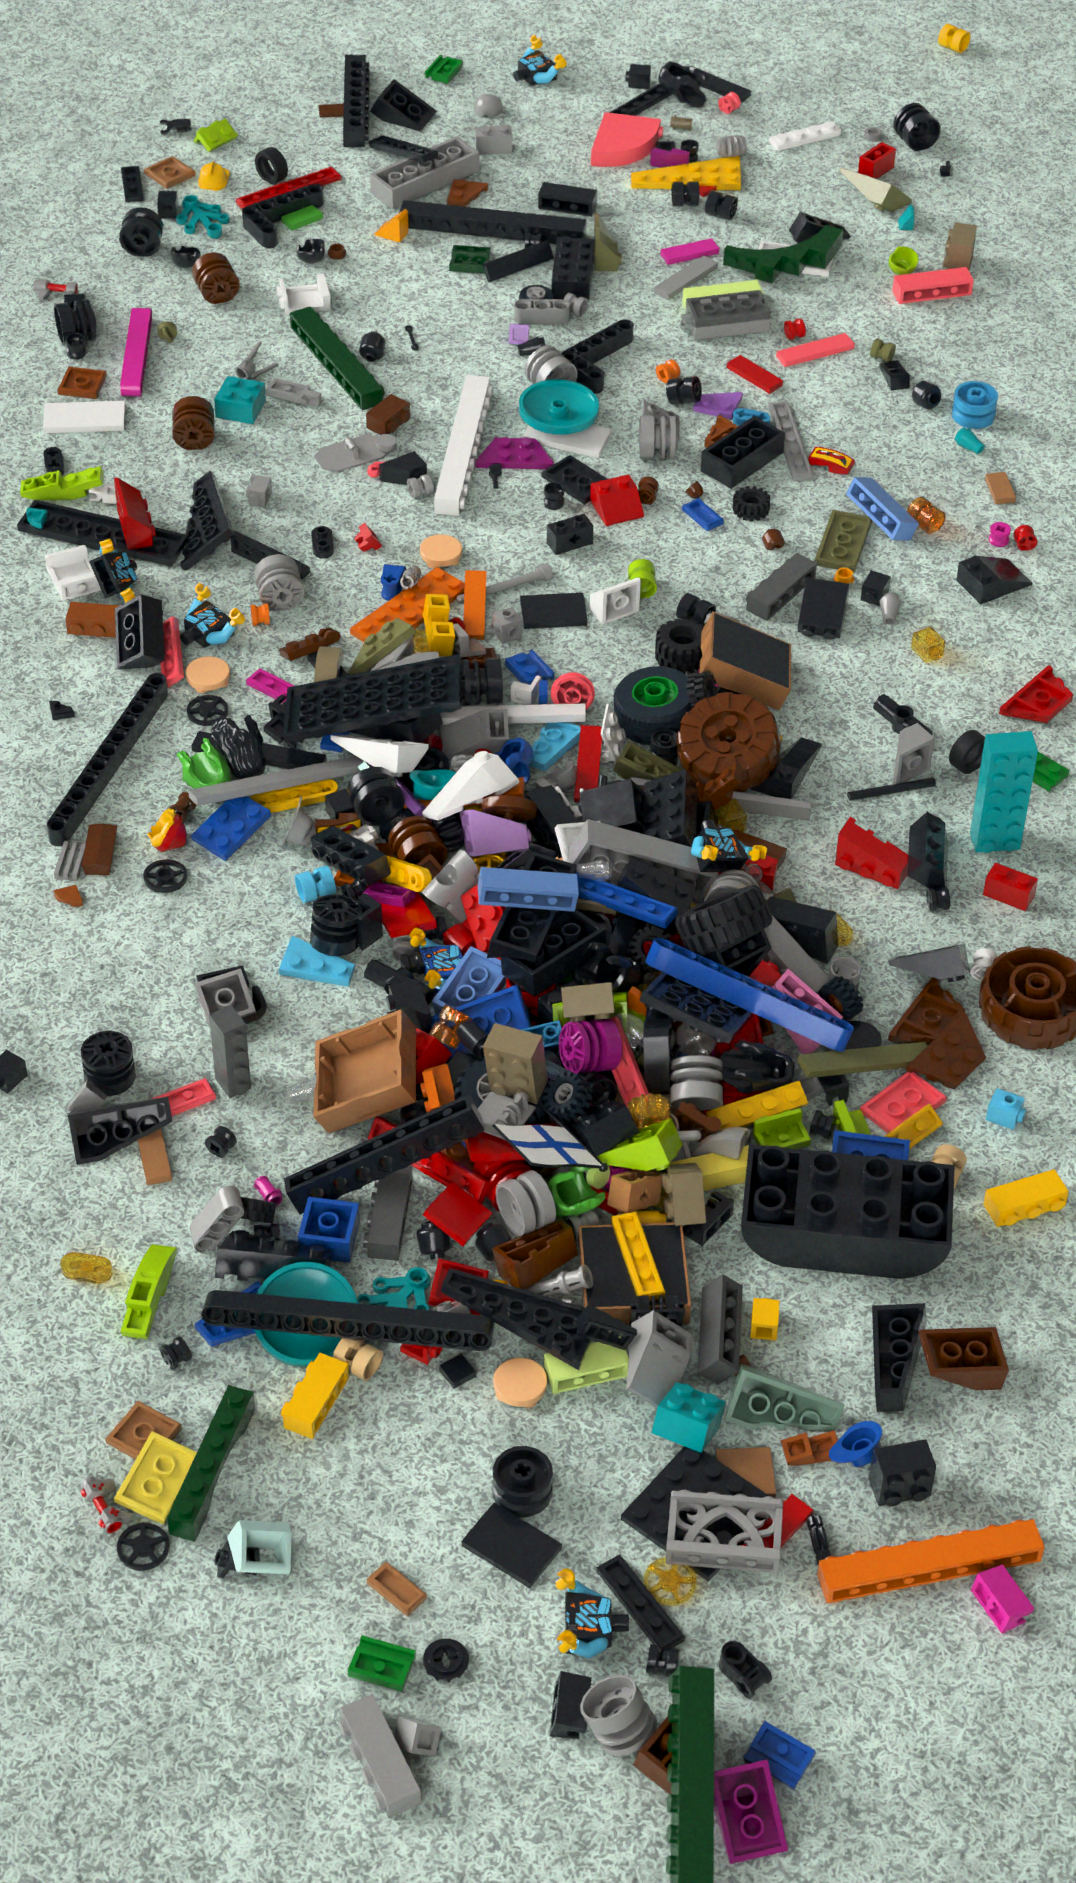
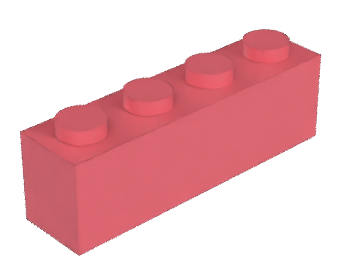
M967 267L894 276L892 291L899 304L972 295L974 280Z

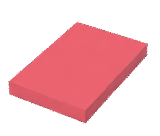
M914 1071L912 1073L906 1072L863 1104L860 1110L864 1116L886 1133H889L929 1103L936 1110L947 1101V1097Z

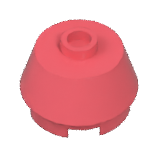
M568 672L561 675L555 680L551 688V698L554 704L585 703L587 710L595 697L592 682L578 672Z

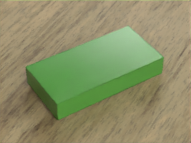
M311 205L282 216L281 220L284 225L293 231L323 219V213Z

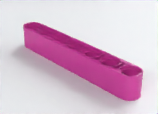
M131 308L120 382L121 396H142V381H144V369L146 368V357L150 340L149 334L151 333L152 326L151 308Z

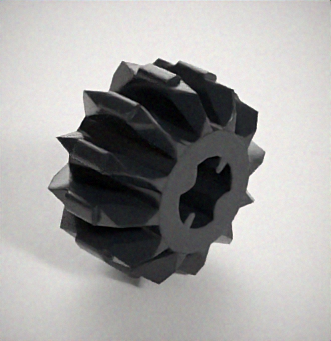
M454 815L441 820L433 819L432 824L444 843L447 853L457 851L465 845V836L460 823Z

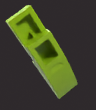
M101 466L81 472L70 473L66 476H62L60 471L48 472L44 475L21 481L20 495L21 497L34 500H72L87 497L88 489L103 485L104 471Z
M152 1244L146 1251L136 1270L126 1297L125 1304L127 1310L120 1331L123 1336L148 1339L160 1296H164L178 1250L177 1247Z

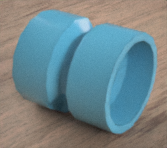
M327 865L314 869L313 873L306 871L295 875L296 889L303 903L317 900L318 895L322 897L336 894L335 881Z

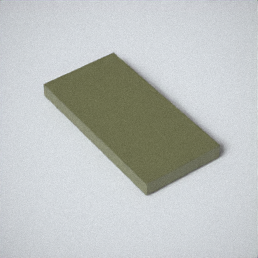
M832 510L814 560L817 566L837 570L839 568H849L855 573L873 520L869 516Z

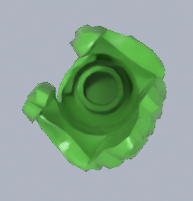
M203 738L204 743L201 745L204 752L197 753L192 758L183 750L176 755L183 765V782L194 789L232 781L226 759L211 745L210 740L207 738Z
M571 1167L569 1172L556 1174L549 1182H546L555 1203L556 1218L588 1212L604 1201L605 1193L597 1194L584 1178L583 1171L592 1168Z

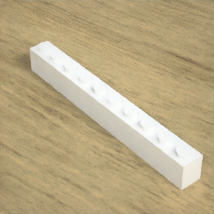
M466 375L434 498V514L459 516L460 510L465 508L466 498L464 496H468L469 484L467 483H471L472 471H474L475 459L473 458H477L478 446H480L481 434L484 431L483 421L487 419V409L490 407V397L493 395V385H490V377Z

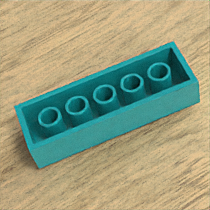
M1032 731L985 735L970 828V836L975 853L1021 849L1038 753Z

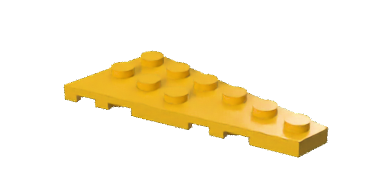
M740 155L631 173V188L671 189L672 182L687 184L689 181H698L699 186H717L716 190H741Z

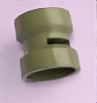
M877 338L872 344L870 357L875 359L881 358L884 362L891 361L896 351V345L884 343L883 340Z

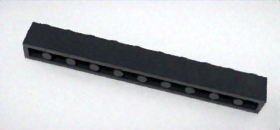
M403 200L399 213L404 209L408 211V229L525 241L527 232H531L532 235L541 233L542 242L549 240V243L552 244L557 243V237H586L587 219L406 200Z

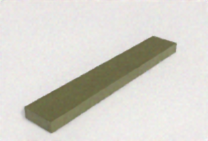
M925 1042L848 1049L844 1051L799 1054L797 1062L807 1078L906 1068L927 1047V1044Z

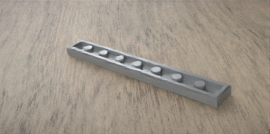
M357 756L190 789L188 790L189 798L197 806L356 774L360 772L358 766L363 761Z
M631 777L643 791L645 783L651 781L650 779ZM733 791L732 800L720 808L809 821L811 802Z

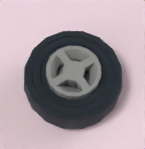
M529 285L520 291L519 300L553 299V293L548 287Z

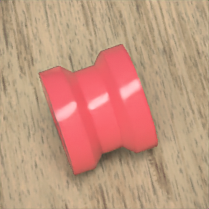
M734 92L728 93L718 101L720 110L726 114L733 112V110L738 109L741 105L739 96Z

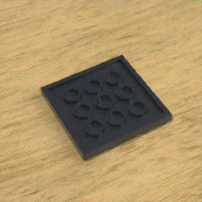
M662 972L642 992L639 999L648 1009L653 1011L659 1010L667 1014L671 1020L682 1021L690 1025L692 1030L705 1032L720 1043L729 1044L754 1016V1013L665 972Z
M684 1446L621 1514V1520L666 1552L672 1491L716 1492L720 1495L732 1496L743 1494L748 1497L757 1498L769 1495L705 1451L700 1453ZM680 1511V1519L686 1524L693 1525L694 1523L688 1520L687 1513L695 1515L697 1512ZM726 1516L713 1522L706 1528V1530L716 1536L719 1544L726 1545L736 1535L745 1533L738 1524ZM755 1517L758 1521L766 1519L764 1517ZM676 1526L675 1540L683 1541L687 1532ZM703 1537L704 1541H701L702 1543H711L710 1540H708L705 1537ZM744 1541L739 1542L737 1545L741 1546ZM686 1566L708 1582L721 1569Z

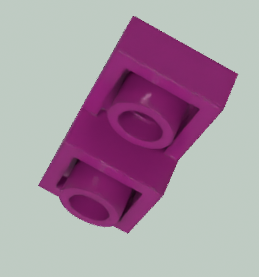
M653 147L651 150L650 166L663 168L689 163L690 152L676 148L666 151Z

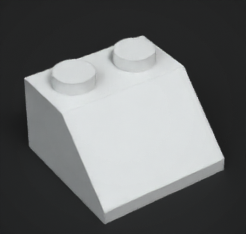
M638 577L590 594V611L601 624L639 612L641 579Z

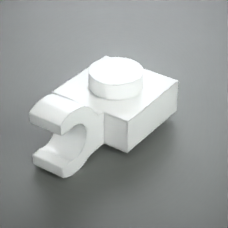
M105 483L104 487L97 486L89 489V493H95L90 494L89 501L98 502L102 499L103 503L116 504L114 484Z
M365 824L349 833V835L379 850L374 843V840L379 837L372 826Z

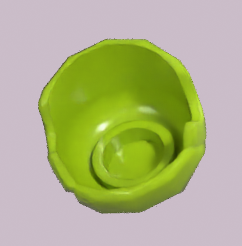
M899 246L890 254L888 259L889 268L898 275L911 274L918 264V254L907 246Z

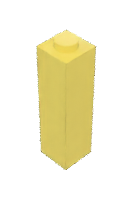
M749 1145L744 1146L739 1160L710 1153L673 1161L670 1164L696 1163L703 1174L704 1191L745 1182Z

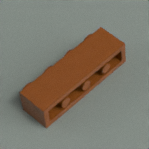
M70 602L65 618L67 634L116 638L115 608L121 605Z

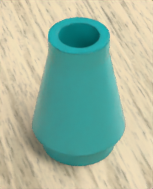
M961 428L954 438L957 445L977 455L985 448V445L970 428Z

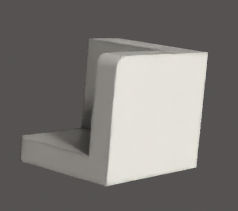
M537 675L531 685L514 681L511 685V701L522 705H533L539 695L541 676Z

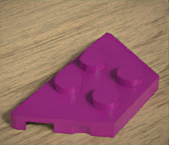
M494 438L475 460V468H489L490 465L499 463L501 468L547 469L554 464L535 438Z

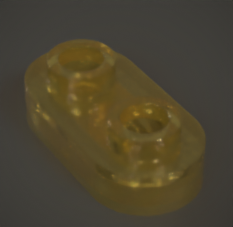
M71 1252L66 1254L60 1262L61 1272L68 1279L100 1284L108 1281L113 1274L110 1260L102 1256Z

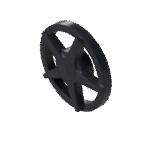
M214 695L197 696L187 706L188 718L193 723L201 726H211L214 720H207L215 714L221 715L218 717L220 719L222 716L227 717L228 705L225 700ZM199 702V707L191 709L196 703ZM220 703L225 710H220L216 706ZM199 713L200 716L204 717V720L196 719L192 714Z
M170 859L158 860L149 864L144 870V883L155 893L173 892L181 889L186 883L187 870L178 861ZM162 865V868L158 869L156 873H149L155 867ZM166 865L175 866L180 870L174 871L172 868L166 867ZM184 874L182 880L177 883L175 877ZM148 878L156 879L158 883L154 885ZM168 884L172 885V886H169V887H162L163 885H168Z
M142 1522L128 1527L122 1532L117 1541V1554L120 1561L126 1567L138 1571L150 1570L159 1566L168 1556L170 1549L169 1538L166 1532L161 1527L152 1523ZM145 1529L156 1531L161 1536L151 1538L146 1535ZM141 1530L140 1536H137L135 1539L126 1538L132 1532ZM165 1541L164 1551L157 1558L154 1554L155 1545ZM122 1544L132 1547L133 1552L128 1560L122 1554ZM137 1557H149L153 1560V1562L148 1564L132 1563Z

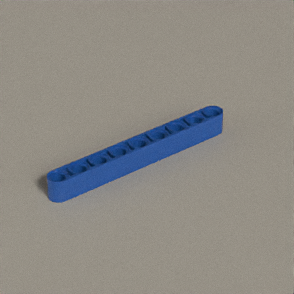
M654 938L646 958V963L649 966L836 1051L845 1050L854 1030L850 1023L666 939Z

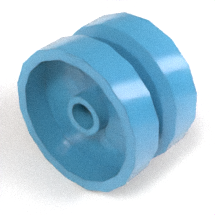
M969 381L958 385L954 393L952 418L956 423L966 428L981 429L988 427L995 420L998 392L991 385L981 381Z

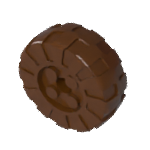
M724 692L700 700L683 716L680 722V732H677V752L684 770H687L695 784L700 781L706 785L710 780H715L719 777L724 769L738 763L743 767L741 783L734 788V791L746 792L754 786H759L769 777L772 769L776 768L780 757V731L773 713L765 704H761L756 698L743 693L740 695L733 694V692Z
M1020 947L1008 953L1000 954L994 959L991 967H987L980 986L979 1008L982 1009L981 1017L986 1026L991 1028L996 1033V1036L1006 1043H1013L1020 1046V1048L1029 1050L1054 1049L1063 1046L1067 1041L1075 1039L1076 962L1070 957L1059 954L1058 951L1044 947Z

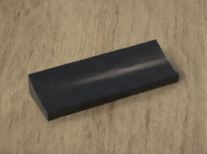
M532 851L524 870L576 874L578 865ZM506 907L491 937L487 958L506 957L536 962L559 910Z

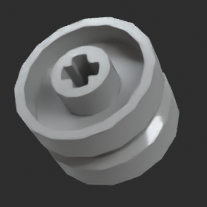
M527 1171L520 1174L516 1180L509 1179L496 1186V1200L499 1211L508 1228L516 1236L526 1235L532 1232L535 1226L542 1228L555 1221L556 1209L552 1194L544 1179L536 1171Z

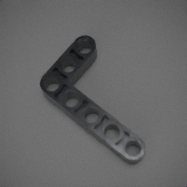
M311 184L244 207L242 209L243 228L262 247L269 249L278 245L277 227L273 223L282 221V216L311 205L316 208L322 207L324 205L323 187L319 184Z
M627 319L619 320L561 352L577 369L576 383L589 388L594 394L601 393L604 390V371L594 365V363L633 342L634 324L632 321Z
M647 1008L643 1029L645 1084L650 1095H671L670 1041L673 1020L659 1010L653 1011Z

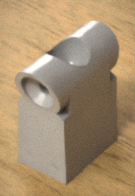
M459 850L422 891L428 899L443 907L459 923H463L467 919L460 896L478 884L479 873L475 862L465 851Z

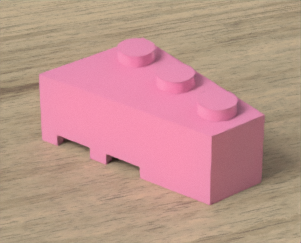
M789 969L772 986V988L835 1017L843 1018L840 1013ZM785 1028L802 1054L813 1053L820 1046V1043Z

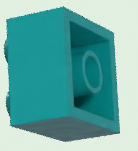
M227 376L214 398L215 418L254 424L266 402L265 382Z
M676 1382L657 1407L651 1433L702 1453L720 1428L726 1401L719 1399L714 1394L693 1389L688 1384Z

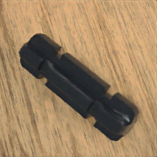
M819 1514L810 1515L807 1518V1526L811 1532L810 1538L814 1553L816 1554L817 1565L819 1560L832 1556L831 1551L828 1549L829 1543L826 1531L822 1526L824 1525L823 1520Z

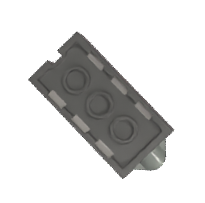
M761 290L687 298L685 314H681L680 329H690L694 340L767 332L770 328L771 311L767 303H764L765 298Z

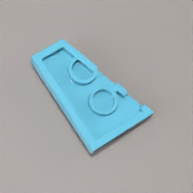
M569 722L547 723L545 727H542L538 741H535L532 746L535 757L531 766L542 771L549 769L580 740L581 727Z
M291 936L279 968V975L349 987L355 970V964L338 956L320 953L310 943Z

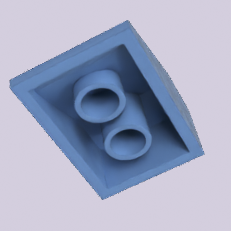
M470 946L432 1001L435 1015L501 991L506 982V977L502 975L501 960L487 958L486 953Z

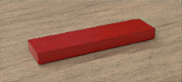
M581 725L574 802L580 801L579 792L581 788L585 791L598 787L602 748L601 726Z

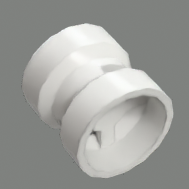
M987 948L978 949L974 954V963L970 971L971 976L976 980L982 981L987 967H991L997 954Z

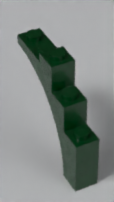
M825 225L820 232L810 239L795 245L775 249H746L727 245L724 248L723 265L754 273L755 279L772 284L781 272L799 276L807 264L825 269L842 246L843 229Z

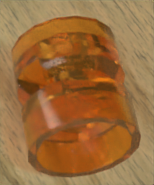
M923 496L916 498L907 509V512L927 534L938 531L946 519L945 513L937 506H933L932 502Z
M445 1004L439 1014L440 1022L434 1023L429 1035L445 1045L457 1049L460 1044L456 1034L458 1027L464 1021H472L473 1019ZM450 1021L456 1023L454 1029L447 1026Z

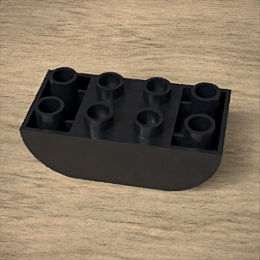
M749 1144L741 1220L742 1236L746 1244L758 1256L782 1267L895 1279L916 1277L938 1267L950 1253L952 1247L955 1165Z

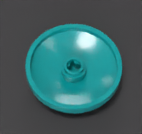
M561 379L544 380L529 386L522 392L519 398V414L526 424L538 431L555 435L574 434L594 424L599 414V401L596 395L582 384Z
M298 1262L278 1269L263 1282L257 1294L358 1303L353 1288L339 1272L331 1267L315 1262ZM254 1329L260 1344L272 1357L280 1362L297 1367H307L311 1361H315L319 1353L333 1357L334 1351L342 1339L339 1337Z

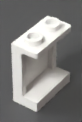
M317 274V284L285 287L283 279H279V286H276L277 298H279V307L284 309L285 316L309 306L315 312L331 311L330 293L324 274Z
M85 545L45 556L47 571L62 600L101 591L89 563L90 560Z

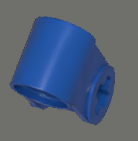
M384 564L381 576V584L383 585L381 596L383 599L389 601L402 591L403 587L400 584V580L406 570V566Z

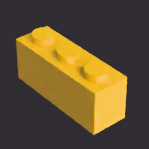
M1055 1169L987 1189L983 1205L997 1227L1003 1225L1011 1226L1022 1219H1034L1042 1213L1061 1210L1066 1206L1069 1191Z
M319 1353L315 1361H311L308 1364L303 1381H299L296 1384L290 1402H285L282 1408L281 1417H283L284 1428L313 1439L349 1379V1364Z

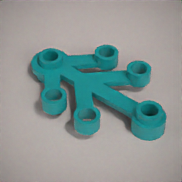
M187 195L183 198L182 207L184 209L176 216L177 223L184 225V232L186 234L195 233V226L200 220L207 229V235L212 239H217L222 235V226L220 224L229 223V215L221 214L222 210L219 204L201 203L195 195ZM192 211L194 214H193L192 218L190 219V221L188 222V217H187V216H188V215L190 214V212ZM209 219L218 220L219 223H212Z
M414 1267L407 1272L405 1277H377L373 1281V1290L377 1294H360L357 1297V1302L361 1304V1301L366 1300L368 1305L386 1304L385 1306L408 1308L407 1299L414 1292L416 1301L414 1309L429 1310L424 1290L430 1285V1275L425 1269ZM377 1284H384L385 1286H384V1287H377L376 1285H377ZM403 1287L399 1292L386 1293L388 1288Z

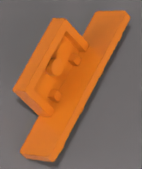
M447 1064L425 1069L422 1072L424 1082L420 1083L423 1097H428V1101L424 1102L426 1112L428 1113L454 1101V1089Z

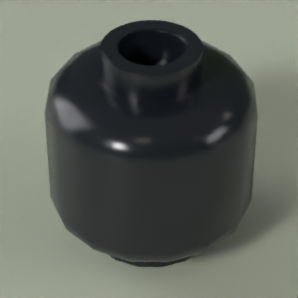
M378 332L364 334L361 338L359 353L369 362L379 360L384 356L386 341Z
M921 381L916 384L912 391L913 402L925 409H933L941 400V390L931 382Z
M431 1221L421 1223V1228L416 1232L420 1253L430 1255V1259L445 1257V1252L452 1248L451 1237Z
M488 1223L476 1233L475 1246L487 1261H494L492 1248L510 1241L512 1238L502 1225Z

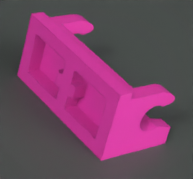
M1000 1565L977 1574L970 1590L999 1631L1003 1634L1025 1623L1026 1620L1023 1617L1031 1614L1034 1607L1006 1568Z

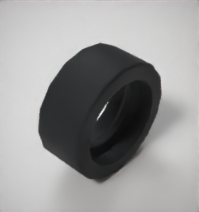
M267 147L256 154L255 167L264 181L273 185L287 177V162L277 148ZM269 161L271 162V164H272V166H273V168H274V171H273V169L271 168V166H270V164H269Z
M969 730L963 733L950 750V764L964 774H970L979 769L985 736L976 730Z

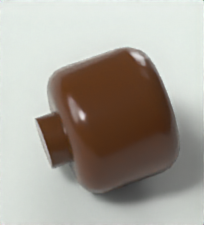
M769 529L762 536L766 550H773L775 547L779 549L785 544L782 533L778 529Z

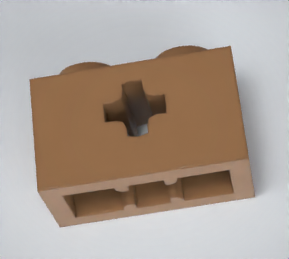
M634 1169L611 1176L607 1205L616 1208L617 1212L625 1214L659 1204L662 1174L653 1170L643 1171Z

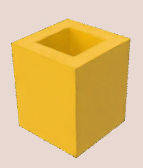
M753 1298L750 1338L777 1340L780 1300Z

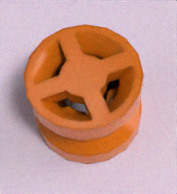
M670 359L665 364H660L656 367V375L659 380L666 384L670 378H678L680 376V367L676 361Z
M268 603L262 606L250 605L252 625L257 626L259 623L270 625Z

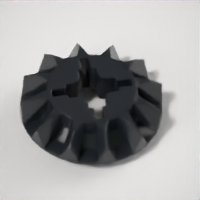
M446 1638L436 1640L424 1651L423 1666L426 1669L427 1675L435 1677L437 1682L440 1679L450 1682L456 1677L461 1678L462 1673L468 1669V1652L456 1640ZM443 1652H446L449 1660H453L450 1661L448 1668L441 1662Z

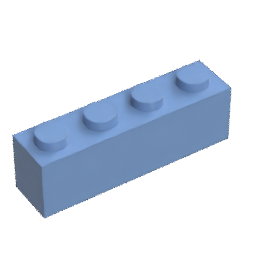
M854 477L846 495L892 540H911L919 523L873 478Z
M480 868L478 879L479 905L575 912L579 895L577 874Z

